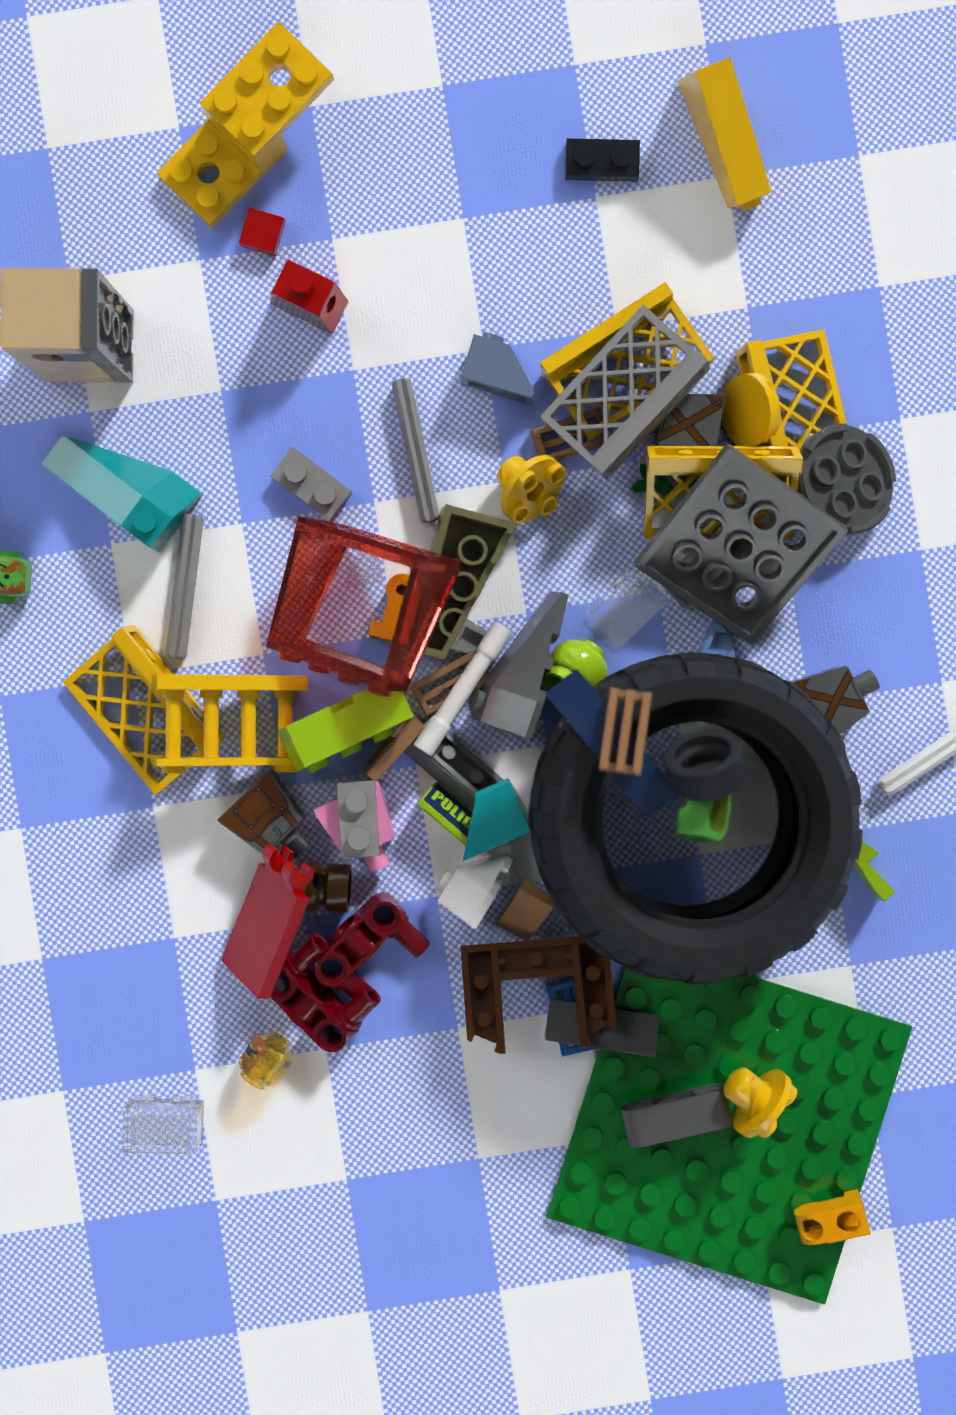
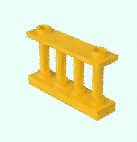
M152 675V690H162V697H166L165 757H151V765L161 766V773H185V766L274 765V772H296L279 735L278 756L256 757V698H260V690L274 691V698H278L279 731L293 723V698H296V691H308V676ZM185 690H200V697H204L203 757H181V697H185ZM223 690H237V698H241V757H219V698H223Z

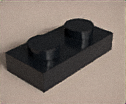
M566 139L565 180L638 182L640 140Z

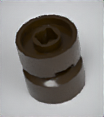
M302 862L298 863V871L300 870ZM303 862L314 869L313 878L308 883L304 892L310 898L306 910L317 911L322 905L329 912L348 913L351 897L352 865L331 863L327 869H323L320 863ZM324 884V891L318 890L317 885Z

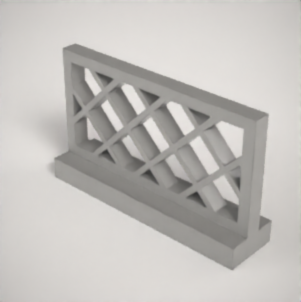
M642 305L541 414L540 418L594 467L605 480H608L710 371L709 360L698 350L692 349L647 307ZM645 318L655 327V341L634 343L633 330ZM660 333L668 340L660 341ZM628 336V343H622ZM677 347L686 356L677 366L661 367L660 348ZM655 348L656 368L634 369V350ZM629 350V369L608 371L607 358L613 351ZM602 364V371L595 372ZM661 374H668L661 382ZM656 375V388L650 395H635L634 376ZM629 376L630 396L608 397V378ZM603 378V398L582 399V385L588 379ZM576 393L577 399L569 400ZM635 402H642L635 410ZM630 403V416L624 423L609 424L608 404ZM603 404V424L582 425V405ZM577 406L576 426H560L552 417L562 407ZM604 430V444L592 455L583 447V432ZM609 430H616L609 438ZM568 432H577V440Z

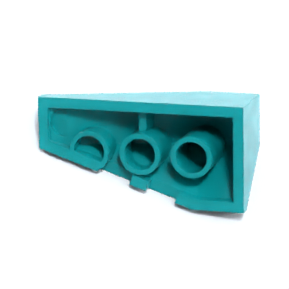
M65 435L60 437L41 463V465L118 525L157 552L162 550L180 526L183 515L189 514L203 495L173 471Z

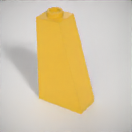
M731 57L698 69L677 82L727 208L739 206L742 212L761 205V197L772 193L734 66Z

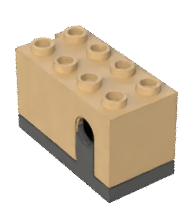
M1 268L0 349L45 382L133 383L132 339H134V310L98 268Z

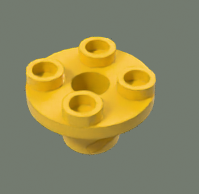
M549 455L536 456L528 461L520 456L508 458L500 466L497 473V481L503 487L501 509L504 515L517 524L529 522L540 515H550L558 505L556 497L561 490L563 479L566 476V468Z
M745 1067L739 1068L730 1074L723 1088L725 1097L737 1106L733 1117L734 1129L745 1138H752L758 1135L763 1139L769 1137L775 1131L777 1119L784 1108L790 1105L797 1096V1088L792 1085L790 1077L778 1069L768 1071L757 1077Z

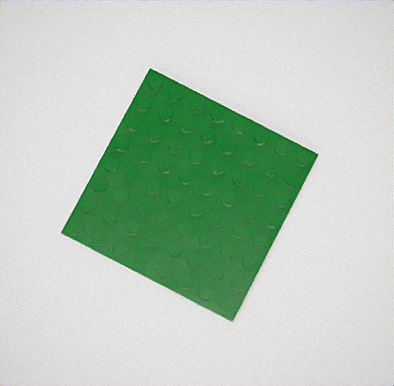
M624 967L614 999L615 1008L659 1015L656 1057L605 1049L598 1050L546 1215L547 1218L825 1305L845 1240L829 1244H803L795 1220L794 1210L807 1203L822 1202L844 1196L843 1192L858 1189L860 1194L912 1026L752 975L743 978L742 976H734L721 979V981L716 983L696 985L663 978L653 979L641 976ZM742 1067L749 1069L757 1077L771 1070H781L790 1077L792 1085L797 1088L796 1098L790 1105L784 1108L777 1119L775 1131L765 1139L759 1135L745 1138L734 1129L732 1124L721 1130L645 1147H630L620 1110L623 1105L641 1099L708 1084H725L730 1074ZM729 1100L733 1118L737 1106Z

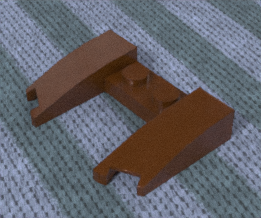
M581 936L460 946L467 1041L472 1042L476 1035L495 1043L494 1052L506 1054L500 981L573 976L580 1048L590 1046L592 1042L589 1036L606 1025L612 1031L617 1029L610 958L592 949Z

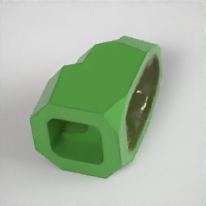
M731 794L710 802L685 800L684 807L677 813L675 835L699 842L719 843L728 828Z

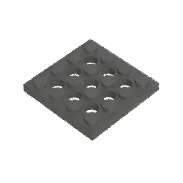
M726 443L634 560V566L752 645L846 535L848 529L840 521L732 445ZM740 488L745 492L741 502L735 505L724 502V496L728 490ZM762 509H770L774 512L772 521L766 525H758L754 522L755 514ZM708 518H716L721 522L720 528L713 534H705L700 531L702 522ZM798 529L803 532V538L799 543L787 545L783 542L785 534L790 530ZM743 538L750 541V546L746 552L734 554L730 551V546L735 540ZM690 547L697 551L696 558L689 563H682L676 559L678 552L683 548ZM776 559L779 561V566L775 572L764 574L759 571L763 561ZM713 568H723L727 571L725 578L717 583L708 581L706 576ZM749 587L756 591L755 596L748 602H740L735 599L737 592L742 588Z

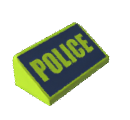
M435 782L418 801V806L466 846L473 812L440 783Z

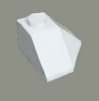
M503 853L459 864L455 867L453 873L446 870L435 888L441 892L438 896V902L469 926L477 929L501 887L503 873L509 871L514 861L513 856L509 853Z

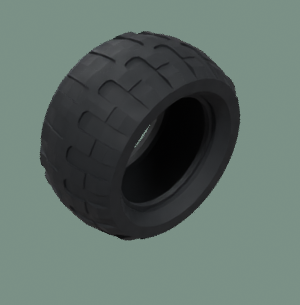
M687 652L662 655L634 663L598 682L593 688L607 705L609 703L611 687L624 691L635 690V692L652 693L646 738L677 724L706 722L722 727L744 740L761 758L772 778L778 801V823L774 842L764 863L749 881L731 894L718 900L698 905H673L648 898L632 889L619 878L605 848L602 833V811L612 775L608 771L599 770L600 760L562 716L550 735L544 750H542L536 765L531 788L528 821L532 850L539 875L554 906L568 924L592 949L627 967L632 972L653 979L663 978L696 985L716 983L721 981V979L734 976H742L743 978L759 973L773 966L774 961L784 957L789 952H796L808 944L818 934L816 929L825 921L831 910L836 911L843 901L849 888L846 883L852 872L854 859H859L862 847L863 833L862 829L859 828V805H862L860 786L856 772L852 771L845 753L847 752L846 746L832 722L822 715L813 704L811 698L801 688L789 680H784L752 661L720 654ZM618 699L616 715L623 722L626 700ZM634 701L630 732L637 740L642 702Z

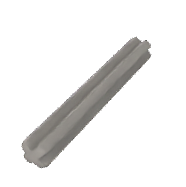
M402 378L393 381L392 388L420 520L422 523L437 521L440 515L412 382L409 378Z
M184 514L182 517L165 651L166 656L170 658L184 659L187 656L204 522L203 517L196 514Z

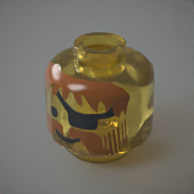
M271 1031L270 1035L264 1033L255 1034L238 1061L242 1070L240 1073L241 1077L258 1089H265L266 1086H277L294 1060V1056L288 1048L289 1040L275 1031Z

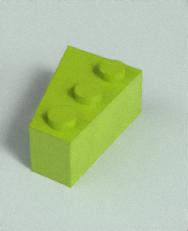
M394 675L374 687L351 695L352 697L319 710L279 730L277 733L295 771L298 772L307 768L310 774L330 765L328 757L339 752L342 758L348 757L363 749L360 742L371 737L375 743L395 734L392 727L414 717L396 676Z

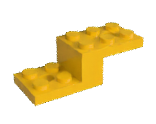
M278 21L200 102L207 121L156 174L212 229L288 151L282 134L334 81L333 73ZM277 70H286L291 75L288 83L283 86L272 84L270 78ZM210 166L219 170V177L216 181L204 183L200 180V174L203 169Z

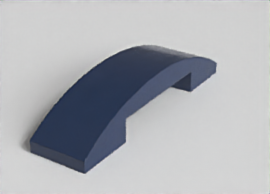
M575 669L546 692L545 695L600 760L608 705L582 674ZM617 715L609 763L617 764L622 721ZM631 732L625 765L629 766L634 764L637 742ZM645 750L641 776L609 772L646 819L677 796L672 792L668 779Z

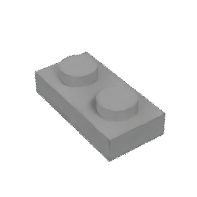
M293 447L270 476L330 522L352 494L350 489Z
M375 780L337 783L342 858L380 856Z

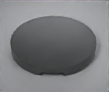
M834 424L811 435L799 450L803 457L802 473H799L797 492L844 524L848 529L845 536L856 535L876 527L884 520L891 509L889 505L892 499L893 482H896L894 465L884 445L872 433L867 434L847 424Z

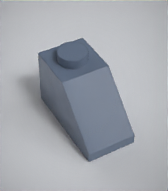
M484 332L482 336L474 334L461 375V385L531 405L535 391L511 346L503 343L504 339L496 334Z

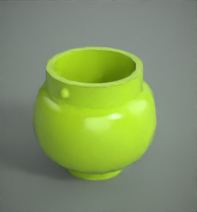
M569 639L552 650L551 658L554 659L552 671L546 672L542 678V683L547 691H549L577 669L589 684L594 687L608 676L605 654L596 643L587 639Z

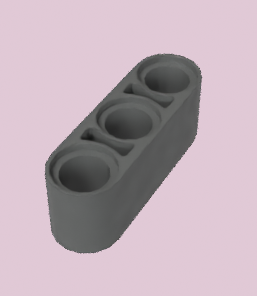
M724 1084L703 1085L623 1105L620 1110L628 1145L630 1147H645L721 1130L731 1126L733 1118L729 1100L723 1092Z

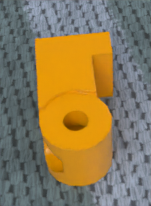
M397 574L388 580L386 585L388 601L382 623L372 620L368 633L370 637L406 646L419 593L416 581L411 576Z
M858 1189L843 1192L844 1196L822 1202H811L796 1208L794 1216L801 1242L806 1245L829 1244L871 1235Z

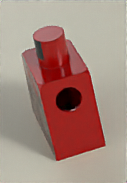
M291 260L286 261L270 297L271 305L332 335L349 302L334 281ZM331 301V306L327 310L328 302Z

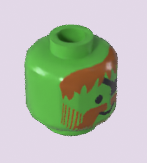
M0 551V604L16 605L17 598L26 597L31 592L32 565L28 560L23 559V553Z

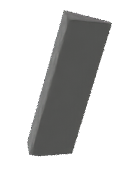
M449 732L432 757L413 745L418 736L404 751L408 757L472 812L476 798L475 792L504 780Z
M549 999L544 1032L545 1040L580 1046L576 1002ZM615 1008L617 1029L612 1031L606 1025L589 1036L592 1044L588 1047L656 1057L659 1015Z

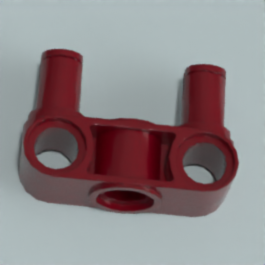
M385 892L376 893L354 914L349 916L327 941L329 948L315 962L316 978L320 983L330 986L332 989L335 988L337 991L342 989L352 999L364 987L370 986L357 974V968L366 962L387 938H395L415 958H418L426 951L430 941L408 921L409 916L406 914L407 912L398 904L394 896ZM381 906H388L393 910L392 915L383 920L376 918L373 914ZM328 959H336L341 963V966L335 971H327L321 965Z
M313 933L294 952H288L281 973L285 974L289 981L283 979L279 974L270 998L320 1048L327 1052H338L359 1031L362 1020L381 1002V997L375 989L366 986L345 1004L333 992L330 986L320 983L310 967L327 951L329 946L321 935ZM331 1025L339 1028L341 1033L336 1032Z

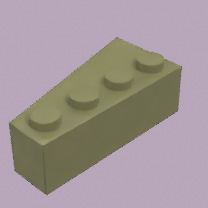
M448 504L441 508L405 651L440 660L446 658L470 610L482 592L491 571L503 553L505 545L517 527V523Z

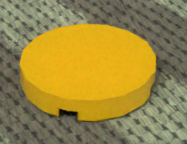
M755 372L735 376L727 383L723 392L725 401L722 412V424L727 436L737 446H765L769 443L770 436L775 435L779 428L781 415L779 397L776 390H771L767 384L770 381L765 376Z

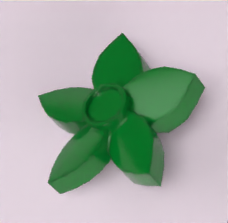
M640 463V475L644 480L636 482L631 488L632 491L637 493L646 491L647 465ZM655 475L654 488L658 492L668 494L674 489L669 481L664 480L667 475ZM655 497L653 505L657 502V499Z

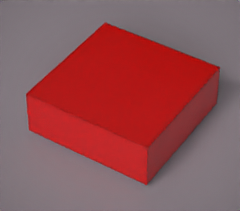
M249 207L239 240L240 246L276 256L286 223L285 218Z

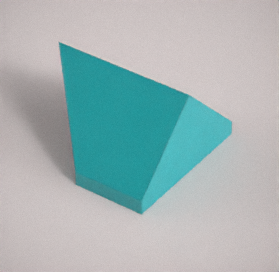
M509 778L475 792L476 798L463 861L530 835L529 812Z

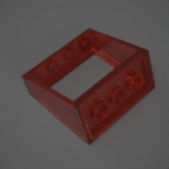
M298 516L266 647L280 652L279 658L293 663H301L302 660L309 663L308 669L314 672L330 674V671L337 673V680L351 685H359L360 682L369 685L367 691L376 695L390 697L391 692H407L458 577L462 561L346 524ZM347 547L411 567L385 667L306 639Z

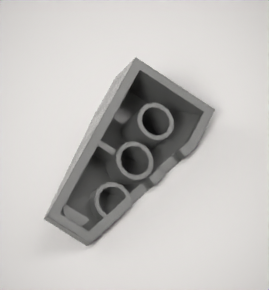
M553 591L548 593L486 676L480 689L474 691L469 704V709L472 711L470 718L532 740L546 697V691L540 689L542 678L546 672L552 671L554 662L549 648L550 644L555 643L560 635L568 594Z

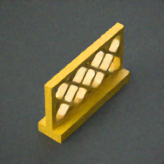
M664 282L541 361L540 367L542 377L559 396L565 390L561 383L571 376L577 377L582 369L589 364L642 305L647 307L659 319L671 313L679 324L677 335L689 346L695 347L696 350L709 360V364L714 362V357L674 301V293L667 283ZM644 318L633 330V336L648 338V342L655 340V327L652 325L651 331L644 330L651 325ZM682 330L688 338L681 337ZM660 333V341L668 340ZM628 336L622 343H626V341L628 340ZM674 347L671 361L660 359L661 367H673L679 364V362H675L678 351L677 347ZM651 349L646 350L645 356L634 354V362L644 363L643 368H647L648 364L656 366V358L650 357ZM624 350L613 351L609 356L618 359L615 370H620L622 359L629 361V353L624 352ZM641 375L640 381L634 380V388H638L637 395L642 394V389L650 390L644 394L650 395L656 388V384L644 382L645 375ZM622 377L608 378V383H612L609 397H614L617 384L629 386V379ZM595 378L592 380L603 381V378ZM588 379L585 383L582 399L590 398L588 397L591 379ZM573 395L569 400L577 399L576 395ZM635 402V410L642 402ZM603 404L593 406L603 407ZM608 404L609 424L619 423L630 416V404ZM582 405V425H588L583 417L586 405ZM566 406V409L577 423V407ZM611 409L619 410L610 416ZM604 430L584 431L583 434L588 441H591L602 434Z
M825 329L763 342L761 339L751 341L735 351L740 375L755 372L765 376L770 381L767 384L771 390H776L781 382L796 392L789 407L780 402V410L784 415L782 418L780 415L779 428L775 435L770 436L769 443L765 446H797L800 450L810 432L814 434L821 430L815 426V423L822 411L832 416L835 424H847ZM816 342L819 356L814 364L798 354L803 343ZM795 345L793 350L787 346ZM777 349L788 357L780 371L768 363L767 350ZM793 361L809 371L802 385H799L785 375ZM814 375L826 384L827 392L822 400L806 390ZM801 397L818 407L810 421L793 411ZM789 418L805 428L797 443L785 434L784 426ZM776 476L788 485L789 476Z
M724 446L646 447L647 471L644 539H652L659 530V528H652L653 517L664 507L672 513L675 508L669 502L684 489L689 492L691 489L689 484L704 473ZM733 446L774 476H789L788 486L797 491L799 473H802L803 457L797 446ZM655 475H671L679 484L663 497L654 488ZM728 490L726 494L734 501L731 505H735L742 501L745 492L739 498L731 490ZM655 497L659 502L653 507ZM762 509L754 516V522L758 525H764L761 521L772 510ZM713 518L714 520L705 528H700V531L705 534H713L719 529L716 527L721 525V522ZM793 530L787 532L783 540H793Z
M130 625L118 629L110 636L112 638L68 676L63 683L150 790L157 795L183 774H167L163 780L158 782L150 772L151 757H165V754L151 752L152 733L165 734V728L153 727L154 707L166 708V697H162V690H152V675L174 673L137 627ZM115 648L124 657V672L106 670L107 655ZM99 663V669H92ZM133 668L137 674L131 673V669ZM85 674L98 675L97 695L86 694L77 681ZM106 676L123 677L122 698L105 696ZM131 678L141 679L148 686L147 701L130 699ZM185 690V697H181V728L183 729L181 730V736L189 737L198 747V750L190 757H203L204 709L191 693ZM155 696L160 702H155ZM92 700H96L97 705H95ZM104 702L122 703L120 723L109 722L104 716ZM129 704L147 706L145 726L128 724ZM219 729V744H220V743H221L222 741H224L227 737H226V736L223 734V732ZM128 730L145 732L144 752L135 751L127 744ZM185 766V771L191 766Z

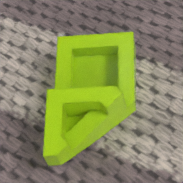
M862 840L859 859H854L853 867L874 897L885 902L895 891L869 864L879 853L872 846H867Z

